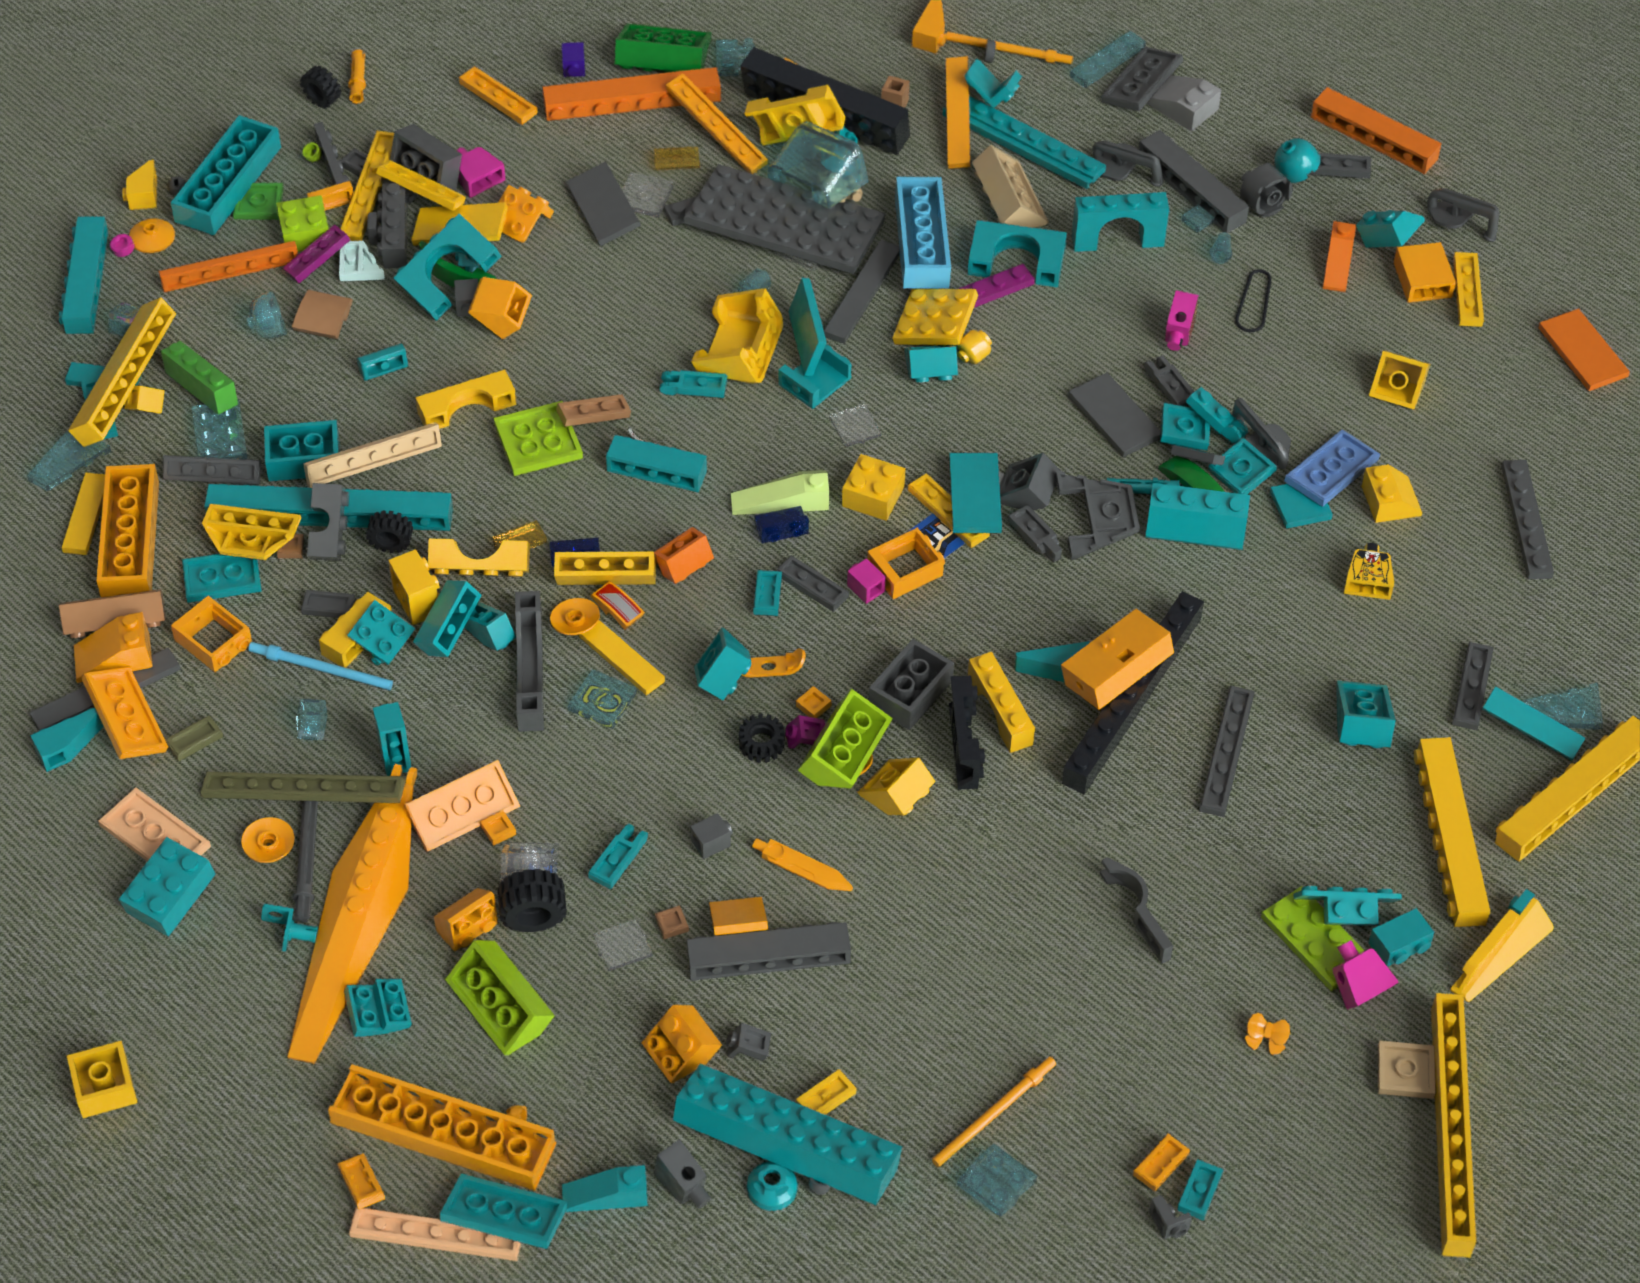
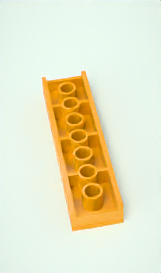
M351 1064L349 1068L350 1073L334 1105L330 1106L328 1110L331 1124L533 1191L536 1190L557 1144L555 1142L554 1130ZM357 1074L365 1076L368 1080L361 1078ZM383 1083H387V1084L391 1085V1086L394 1087V1088H390V1087L386 1086V1085L383 1084ZM408 1091H412V1092L416 1093V1094L419 1095V1096H415V1095L409 1093ZM433 1099L439 1100V1101H441L442 1103H444L445 1105L439 1104V1103H437L436 1101H434ZM459 1108L466 1109V1110L469 1111L470 1113L464 1112V1111H462V1110L459 1109ZM485 1116L491 1117L495 1121H491L487 1119ZM511 1125H515L519 1127L521 1130H518L512 1127ZM536 1133H540V1134L546 1136L547 1138H543V1137L537 1135Z

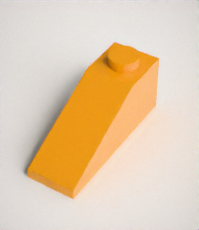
M930 0L913 29L912 47L936 54L940 46H944L947 34L944 33L945 23L942 0Z

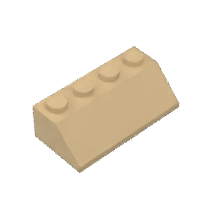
M990 145L972 162L976 170L975 175L981 180L983 184L982 189L991 201L990 206L996 211L999 223L1031 228L1044 226L1049 223L1017 159Z

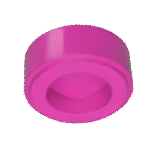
M119 234L110 242L113 254L118 257L128 256L135 247L132 238L127 234Z

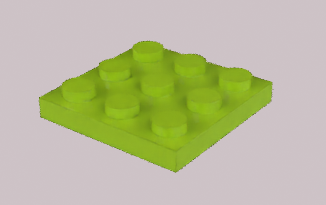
M563 401L494 418L495 428L514 476L583 459V451L573 426L565 427L556 411L557 404Z

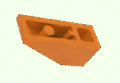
M1333 221L1323 289L1346 292L1356 224Z

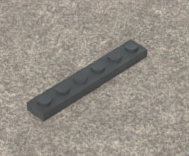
M1503 460L1501 468L1527 578L1552 579L1554 570L1527 460Z

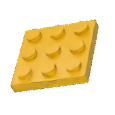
M911 289L892 337L894 344L960 345L978 298L976 289Z

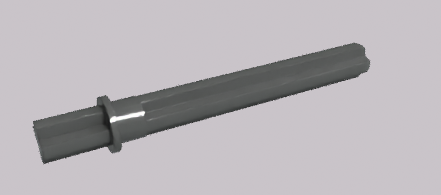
M305 801L302 803L296 892L293 894V900L295 901L294 919L295 921L301 920L302 923H306L310 919L311 903L314 901L312 885L318 811L317 801Z

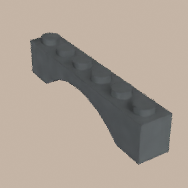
M540 591L515 592L518 731H544Z

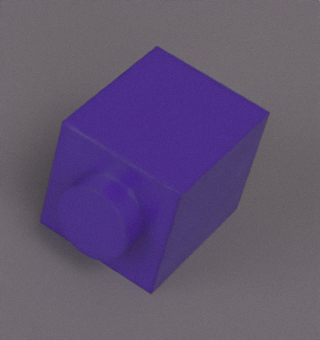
M584 42L562 43L564 77L585 76Z

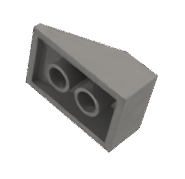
M1171 75L1146 104L1192 132L1219 109L1222 90L1205 79Z

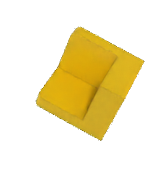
M134 386L125 401L124 409L160 414L162 413L165 390Z

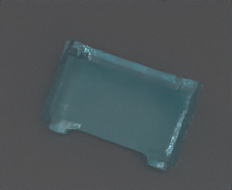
M807 121L796 127L768 168V178L774 180L775 183H786V176L811 186L814 201L827 208H831L869 182L863 154L856 142Z

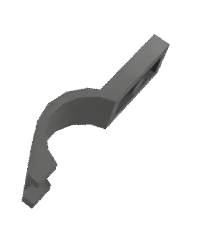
M1108 857L1102 859L1101 863L1106 869L1100 871L1101 877L1107 885L1118 884L1125 886L1136 894L1140 904L1135 909L1133 923L1161 964L1171 960L1173 944L1147 908L1148 888L1144 879L1136 871Z

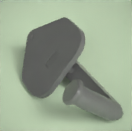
M1098 141L1093 145L1094 159L1106 165V170L1101 175L1102 177L1121 181L1127 178L1134 166L1138 164L1151 168L1152 177L1150 182L1153 186L1159 187L1163 184L1160 160L1156 156L1139 151L1137 147L1125 143L1116 144L1109 141Z
M1447 188L1436 189L1429 194L1427 209L1434 223L1446 228L1457 229L1462 227L1474 214L1489 218L1484 238L1490 242H1494L1497 239L1499 209L1496 205Z
M1237 398L1234 402L1232 416L1237 420L1246 421L1255 431L1246 440L1273 462L1277 469H1285L1289 461L1290 437L1279 425H1265L1242 398Z

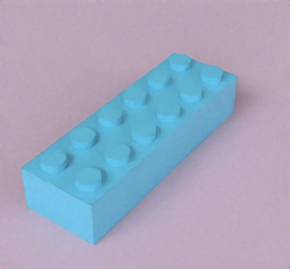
M896 177L895 206L903 288L949 289L951 261L942 177Z

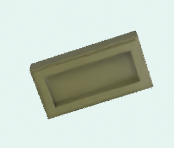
M210 715L168 737L165 741L176 759L181 761L223 738V733Z

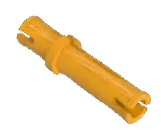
M358 49L351 53V78L348 81V87L350 88L349 100H352L354 104L363 102V90L366 87L364 79L365 53Z

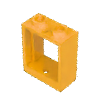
M918 527L867 552V559L886 576L885 590L892 599L898 598L943 576L945 564L943 555L934 549L929 537L923 535ZM915 549L927 565L900 578L888 562Z
M207 596L171 625L174 640L214 672L226 666L237 654L245 651L252 642L249 627L210 596ZM215 620L234 636L211 653L192 637Z

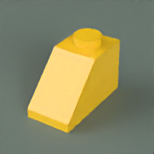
M149 160L126 178V187L122 188L123 200L128 201L130 210L157 208V173L154 160Z

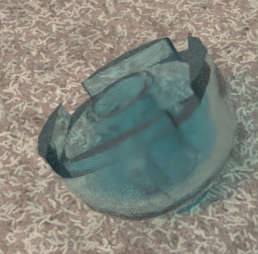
M272 291L257 296L249 306L250 315L246 316L250 330L255 328L258 335L268 339L287 335L284 319L282 320L280 313L281 309Z

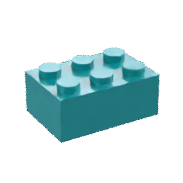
M337 420L264 426L265 465L269 481L306 478L303 463L340 452Z
M166 837L121 895L119 901L127 914L169 937L216 873L208 859Z

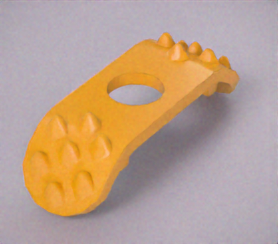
M798 648L793 653H786L785 656L751 658V667L742 676L753 678L794 674L803 666L806 657L805 650ZM765 663H772L776 667L772 670H764L761 666Z

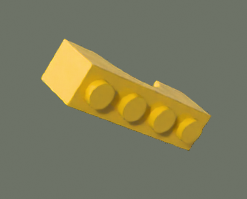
M506 370L415 397L417 412L423 425L435 422L439 425V429L449 426L453 413L465 405L480 404L494 412L516 405L515 388Z
M429 539L428 565L430 570H434L435 575H449V571H459V575L473 576L474 571L483 572V576H498V572H508L510 577H523V573H529L530 543L528 541L503 540L499 549L492 556L477 560L463 555L454 539Z
M992 651L969 659L968 675H971L972 685H977L978 696L983 694L989 701L997 720L999 734L1008 751L1012 753L1032 746L1035 727Z

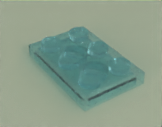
M237 399L238 405L219 415L205 404L191 406L198 457L248 459L239 399Z

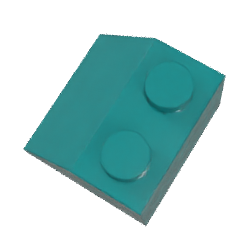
M1368 211L1356 224V227L1366 248L1402 247L1422 225L1425 218L1424 216L1407 211Z
M935 345L904 348L908 376L911 379L915 378V382H928L929 377H938V380H952V375H958L956 346Z
M722 627L698 660L694 669L698 686L724 700L728 694L731 695L735 691L738 684L737 680L742 674L745 675L749 671L752 662L749 651Z

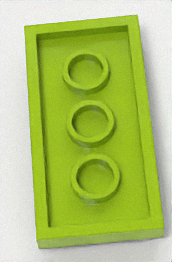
M1301 886L1264 910L1261 918L1332 992L1338 988L1333 967L1344 962L1337 947L1352 940L1358 953L1364 951V949L1340 925L1325 924L1324 908L1316 900L1294 899L1293 894L1301 891L1303 887Z

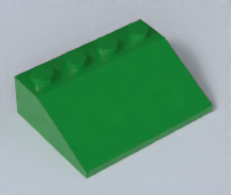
M627 23L616 38L615 65H620L623 69L641 67L644 71L660 69L664 73L704 69L712 32Z

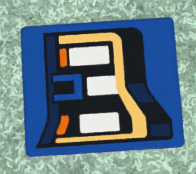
M933 513L909 530L911 531L918 527L923 535L929 537L934 549L941 552L944 559L965 544L960 537L953 533Z

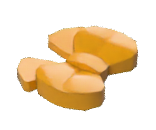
M1253 1014L1247 1024L1248 1036H1245V1041L1251 1049L1257 1050L1263 1037L1269 1039V1053L1271 1055L1280 1054L1285 1050L1284 1044L1290 1035L1289 1023L1286 1020H1280L1273 1024L1267 1022L1262 1014Z

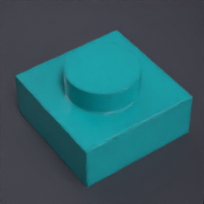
M1526 889L1520 897L1516 895L1512 899L1508 909L1520 915L1532 898L1535 897V894Z

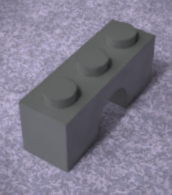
M313 483L311 508L317 512L328 513L330 521L325 530L309 532L307 556L311 560L341 561V555L345 554L346 542L342 540L343 530H347V516H344V508L349 505V492H346V488L341 484Z

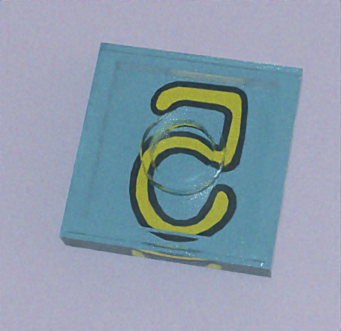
M592 669L568 704V711L613 729L637 694V687Z

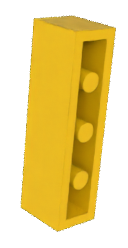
M654 551L555 552L554 577L557 585H605L609 581L615 585L656 584Z

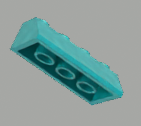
M1153 483L1145 538L1243 550L1250 495Z

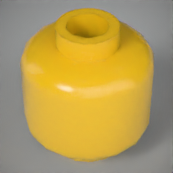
M971 330L962 337L960 345H957L959 350L957 355L964 363L969 361L972 364H978L990 354L992 341L982 330Z

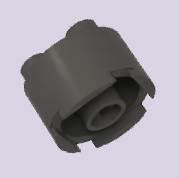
M1265 163L1252 171L1244 173L1240 196L1256 213L1261 214L1263 217H1270L1283 209L1282 204L1285 199L1289 201L1293 186L1270 163Z

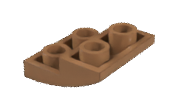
M307 290L297 310L292 328L294 331L338 340L343 321H347L353 300L351 298Z

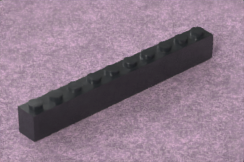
M1183 591L1180 593L1159 624L1171 633L1174 654L1104 706L1065 764L1062 778L1063 785L1085 795L1200 622L1204 601Z

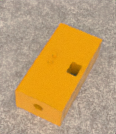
M1134 609L1061 664L1065 685L1100 710L1174 654L1171 633L1138 609Z

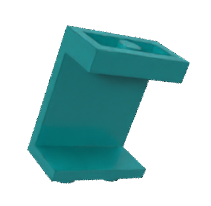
M826 344L812 376H804L802 364L794 370L784 364L778 369V385L808 407L814 409L851 379L852 363Z

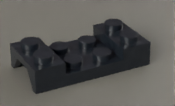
M971 675L951 676L953 702L949 703V715L958 790L978 789L979 779L984 778L983 764H985L984 748H979V739L972 738L971 727L968 728V726H971L972 716H976L977 685H972Z

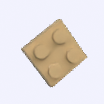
M1379 1041L1378 1094L1434 1099V1045Z

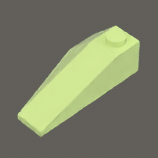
M826 470L800 471L731 493L732 515L829 510L828 473Z

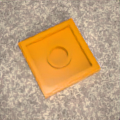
M762 897L709 902L714 934L716 936L768 929Z

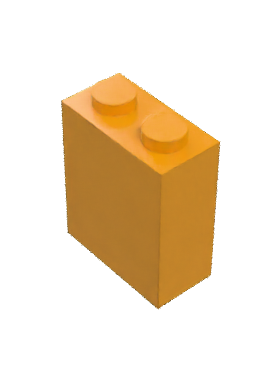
M1441 242L1397 247L1394 266L1408 303L1452 298L1456 281Z

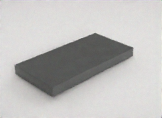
M1145 46L1102 94V103L1140 111L1183 62V55Z
M607 162L566 181L600 246L641 226Z
M1108 373L1069 391L1068 397L1122 457L1160 439L1161 431Z

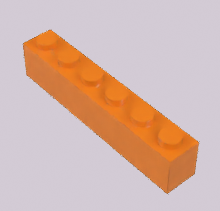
M1328 87L1313 102L1312 119L1423 174L1438 160L1442 143Z

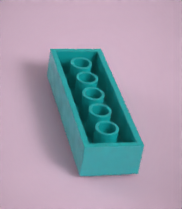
M239 115L172 200L171 207L174 221L215 235L232 213L235 205L239 200H242L251 188V184L255 183L280 150L281 142L278 128Z

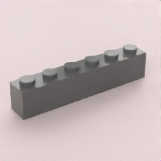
M1158 130L1140 141L1139 151L1152 154L1160 160L1162 178L1225 234L1247 222L1249 206L1246 202L1237 197L1230 188L1223 185L1169 136Z
M830 922L825 925L816 926L803 925L788 929L776 928L769 931H753L713 937L698 936L693 939H687L691 981L851 964V946L847 922Z

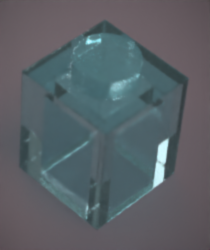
M299 700L296 718L298 739H324L328 717L325 700Z

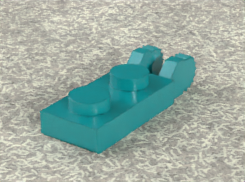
M684 370L665 371L662 373L661 379L663 383L660 384L659 390L663 394L675 395L678 393L725 398L726 374Z
M1202 387L1191 394L1186 400L1188 405L1219 434L1221 433L1226 439H1229L1231 443H1237L1248 434L1249 429L1244 422L1233 417L1225 407L1218 403Z
M628 823L620 834L614 837L588 873L589 879L611 890L645 844L648 833L642 830L634 841L630 842L628 840L633 835L635 827Z

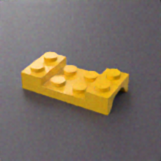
M829 85L809 88L806 95L770 102L768 97L748 101L744 113L746 117H754L760 128V139L763 146L842 130L846 118Z

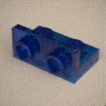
M801 506L754 515V522L762 544L809 534V518L807 515H804Z

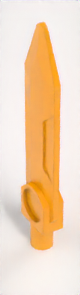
M756 838L752 848L761 851L763 859L821 887L841 891L853 890V886L838 870L773 839L766 843Z

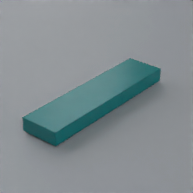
M1496 686L1482 710L1571 761L1585 740V737Z

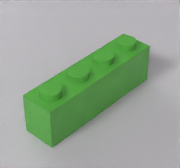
M182 341L173 343L161 350L165 373L218 415L238 405L234 382Z

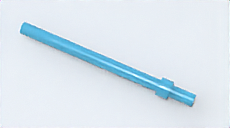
M251 642L248 650L250 652L264 655L267 659L276 662L278 660L286 661L387 690H391L393 685L392 680L287 652L279 646H266Z

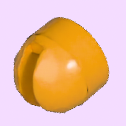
M513 1105L506 1110V1115L527 1121L526 1106Z

